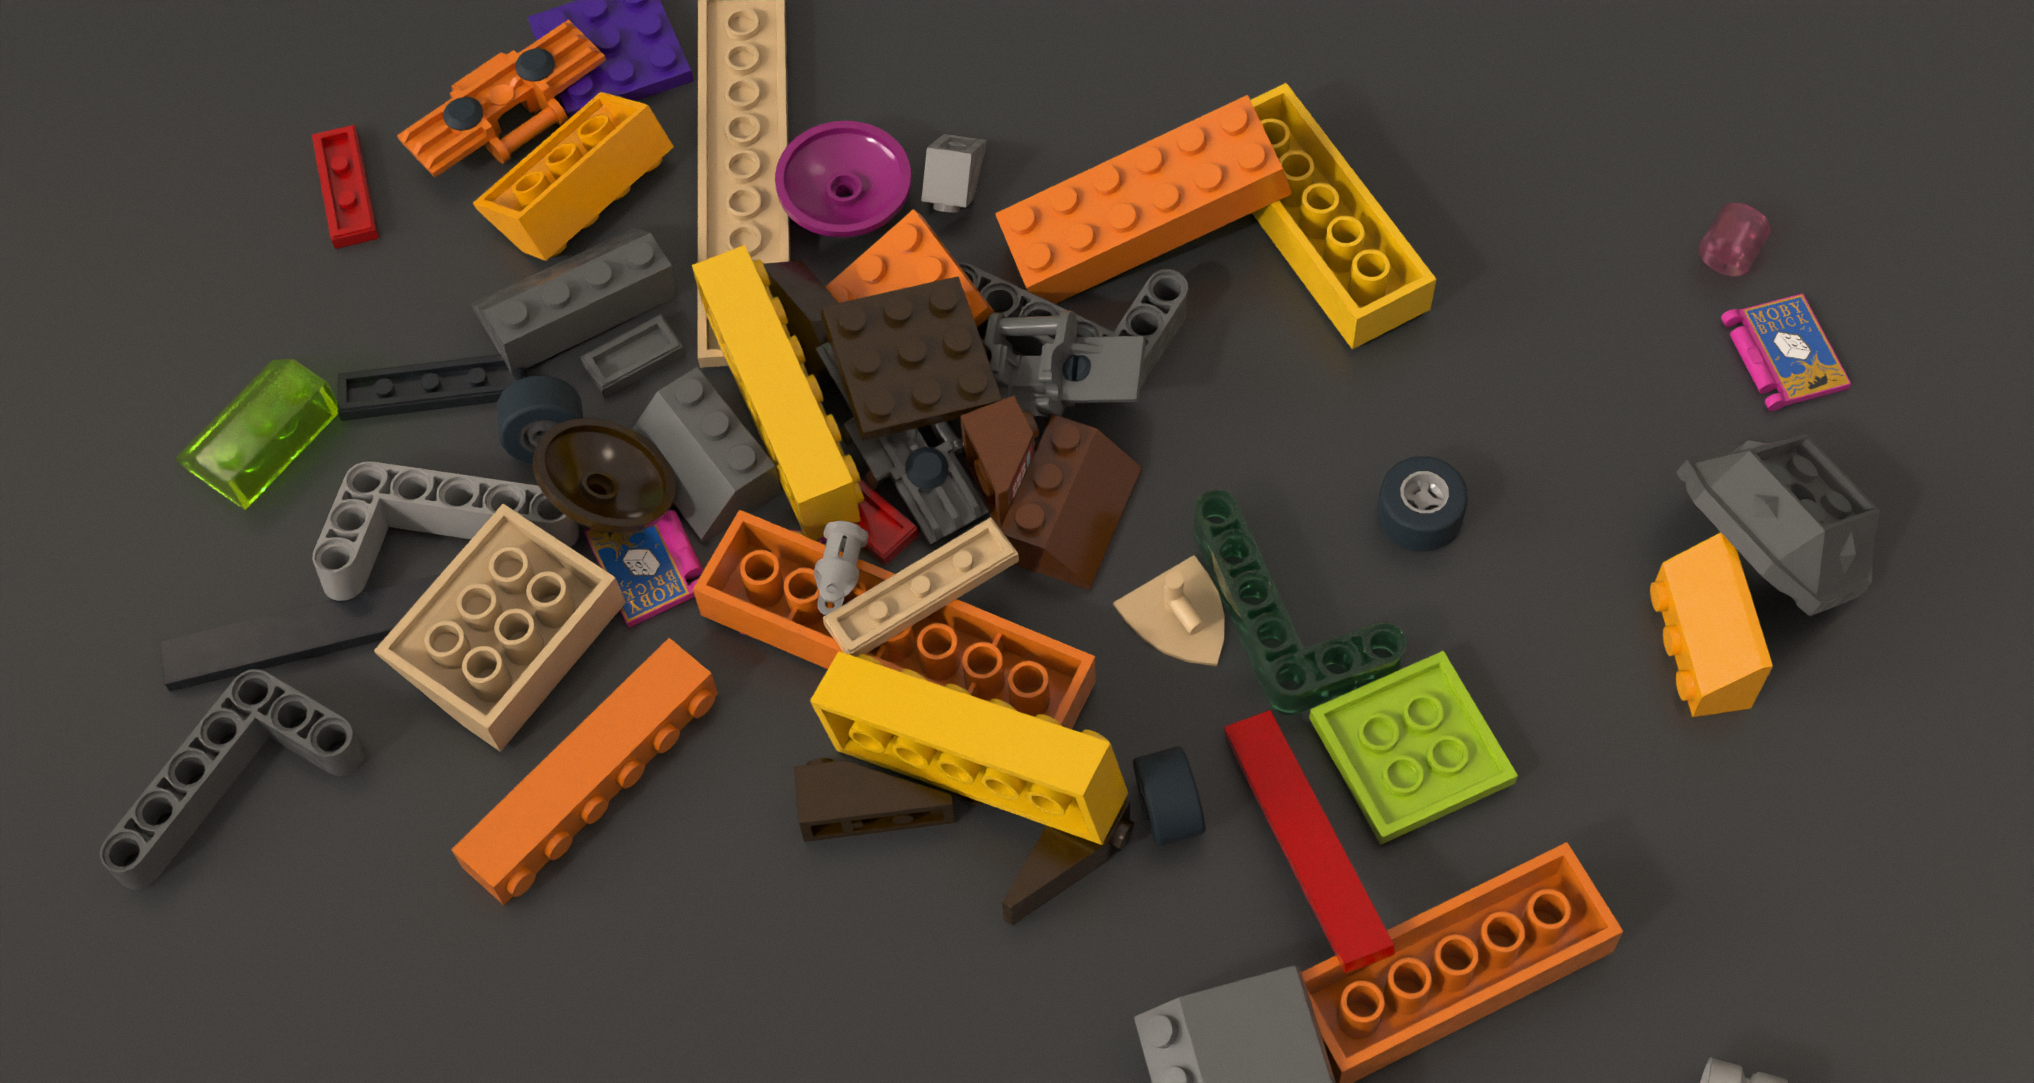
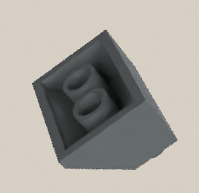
M698 367L657 391L632 428L633 431L651 442L669 463L676 484L672 504L702 544L727 529L739 510L750 514L782 494L776 465Z

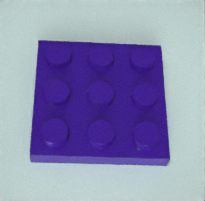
M576 0L527 17L536 41L569 19L605 55V62L558 94L568 120L600 92L638 101L694 81L691 68L660 0Z

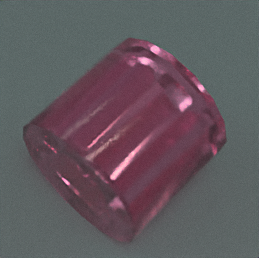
M1728 203L1721 207L1698 247L1699 255L1709 267L1721 274L1742 276L1749 271L1771 233L1770 224L1766 217L1758 210L1746 204Z

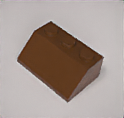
M1052 414L1000 528L1018 552L1019 561L1014 565L1091 591L1141 475L1142 467L1097 428Z

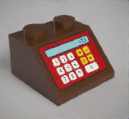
M1014 395L960 416L965 464L991 518L999 528H1001L1037 449L1034 438L1039 437L1038 427L1030 410L1022 412Z

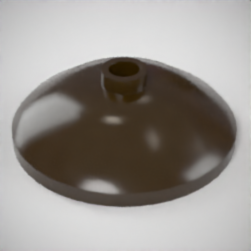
M594 418L567 420L556 424L546 431L534 452L533 472L543 494L560 512L586 527L611 533L641 531L661 521L669 511L674 500L676 491L675 478L665 457L646 438L620 424Z

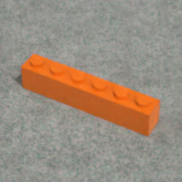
M668 638L451 849L461 867L503 905L513 896L518 897L524 894L535 881L536 873L546 863L560 858L569 849L573 837L586 824H593L603 816L609 806V801L622 788H629L640 779L648 762L658 753L668 751L678 740L680 731L693 718H700L708 712L715 701V696L718 694L712 673L673 640Z

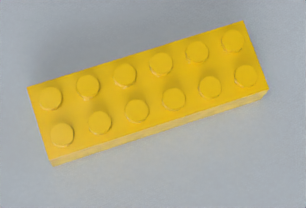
M1284 83L1251 99L1250 101L1282 165L1292 192L1291 195L1254 211L1252 214L1353 350L1431 310L1437 279L1288 84Z
M742 245L693 264L692 269L704 312L769 458L776 465L778 478L804 536L812 540L824 537L825 526L831 522H861L858 504L864 502V497L858 484L861 481L858 470L851 455H844L840 445L842 437L832 414L826 416L821 403L824 399L818 382L813 374L808 376L803 364L806 362L801 345L796 335L790 336L786 327L788 320L779 298L772 297L768 287L771 285L761 259L752 261L746 246Z
M838 651L810 700L838 752L1101 845L1128 795V790L1111 743L1101 734L1091 730L1078 732L1063 727L1057 720L1047 715L1037 714L1033 717L1018 712L1013 706L1002 700L991 699L989 702L972 696L968 691L954 684H946L944 687L929 682L922 675L910 669H902L899 672L884 667L878 660L868 655L860 654L858 657Z

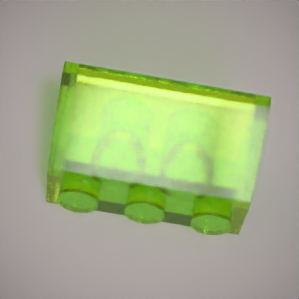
M271 360L175 459L184 468L246 510L338 415V402L327 381L296 360Z

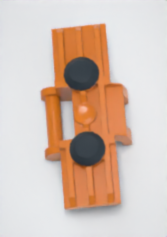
M568 19L521 52L517 53L515 50L508 54L500 52L451 85L450 100L398 134L397 137L434 178L483 145L499 162L505 164L511 159L510 154L553 124L561 125L568 120L563 107L554 97L605 62V55ZM518 103H521L530 113L542 110L500 140L498 139L502 131L497 119Z

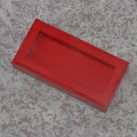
M861 480L858 482L864 497V502L858 504L861 522H855L854 524L868 532L869 538L864 548L886 566L919 536L918 527Z

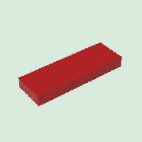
M356 125L312 134L328 227L334 248L338 249L379 239L360 137Z

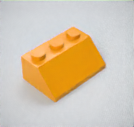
M1719 533L1663 562L1655 582H1652L1650 586L1652 605L1656 612H1662L1666 625L1663 629V641L1666 652L1669 656H1675L1679 671L1676 673L1678 694L1682 701L1688 700L1692 717L1751 709L1773 667L1737 549L1722 533Z

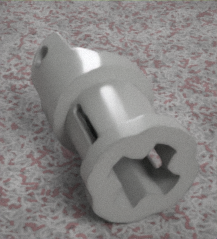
M836 521L827 523L823 534L827 542L823 558L817 561L814 569V578L820 593L817 607L823 615H828L841 607L844 597L858 583L860 573L856 566L860 549L866 546L869 536L867 531L851 522ZM844 550L843 556L840 557V551ZM831 602L834 604V607L831 609L827 608L825 603Z

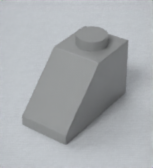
M943 134L930 144L926 151L921 201L934 203L933 209L942 212H960L961 207L966 208L974 200L987 140Z

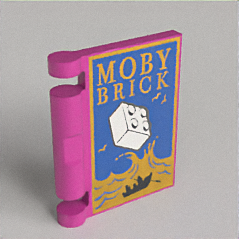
M1803 293L1740 310L1732 309L1721 316L1725 327H1733L1740 322L1744 325L1734 329L1730 333V337L1759 393L1766 394L1777 388L1779 393L1772 394L1765 399V404L1769 411H1776L1783 406L1850 388L1851 382Z
M668 511L661 521L641 531L611 533L592 528L584 531L600 567L616 577L626 602L620 611L628 628L695 597L693 588L698 579L689 586L686 580L700 576L703 573V567L675 511Z

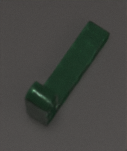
M1219 489L1208 490L1199 496L1194 508L1193 531L1196 542L1264 695L1273 710L1288 716L1300 714L1402 669L1407 647L1406 635L1401 628L1388 622L1375 623L1304 648L1236 499L1227 491ZM1212 516H1218L1225 519L1226 521L1222 523H1211L1206 519ZM1229 556H1236L1244 561L1239 564H1231L1224 559ZM1252 596L1259 598L1263 603L1248 605L1242 599ZM1265 638H1274L1280 641L1282 645L1267 647L1260 641ZM1384 648L1389 650L1393 656L1387 658L1378 657L1372 650ZM1329 664H1339L1345 667L1347 672L1335 674L1328 671L1326 666ZM1283 680H1294L1301 687L1297 690H1288L1281 687L1279 683Z

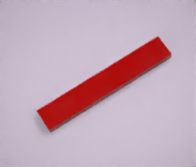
M1271 710L1225 726V738L1345 974L1395 955L1392 939Z

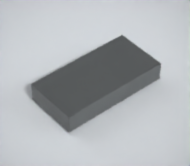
M662 314L584 354L580 358L603 397L606 398L685 356V351Z

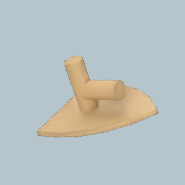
M1195 555L1113 602L1114 607L1135 633L1157 650L1188 663L1210 666L1218 665L1224 644L1225 615L1219 592Z

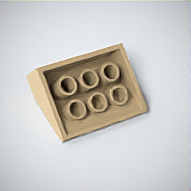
M502 504L374 651L376 655L461 725L501 752L626 602L616 577L505 504Z

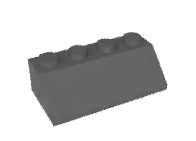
M633 228L471 303L499 354L503 356L510 372L514 375L513 370L519 367H523L525 370L676 298L677 292L672 265L652 234L638 228Z

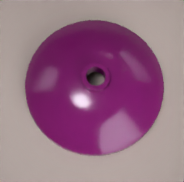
M834 121L812 127L790 142L778 160L775 172V185L782 208L798 225L824 236L852 237L866 234L882 227L899 213L910 193L911 168L907 154L902 146L884 130L863 122ZM842 195H850L849 197H840Z

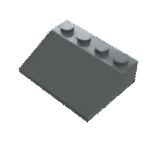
M1297 965L1184 995L1134 1016L1152 1083H1336L1301 968Z

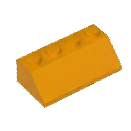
M600 92L475 200L473 204L485 218L523 253L547 261L549 258L560 254L566 248L567 242L581 229L594 224L599 218V213L609 204L624 197L630 191L631 185L644 173L658 167L662 162V157L674 146L649 105Z

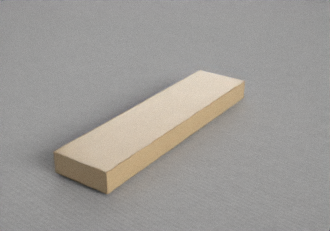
M990 517L824 616V626L843 653L858 657L860 654H866L1019 561L1018 552Z

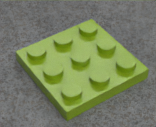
M1444 650L1310 709L1309 719L1380 845L1515 784L1518 778L1516 771Z

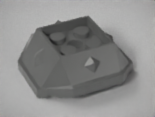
M1807 434L1769 443L1747 440L1743 444L1732 445L1688 458L1677 470L1676 473L1680 480L1686 483L1687 492L1693 503L1764 579L1780 592L1791 596L1796 601V605L1807 615L1812 616L1856 599L1872 585L1874 541L1880 510L1850 480L1849 475L1844 474Z

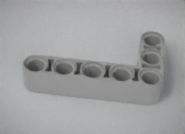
M362 462L354 465L346 473L314 548L312 560L324 593L331 599L346 601L359 595L366 586L389 527L472 539L502 504H505L565 545L571 547L579 537L578 523L560 512L537 485L380 462Z

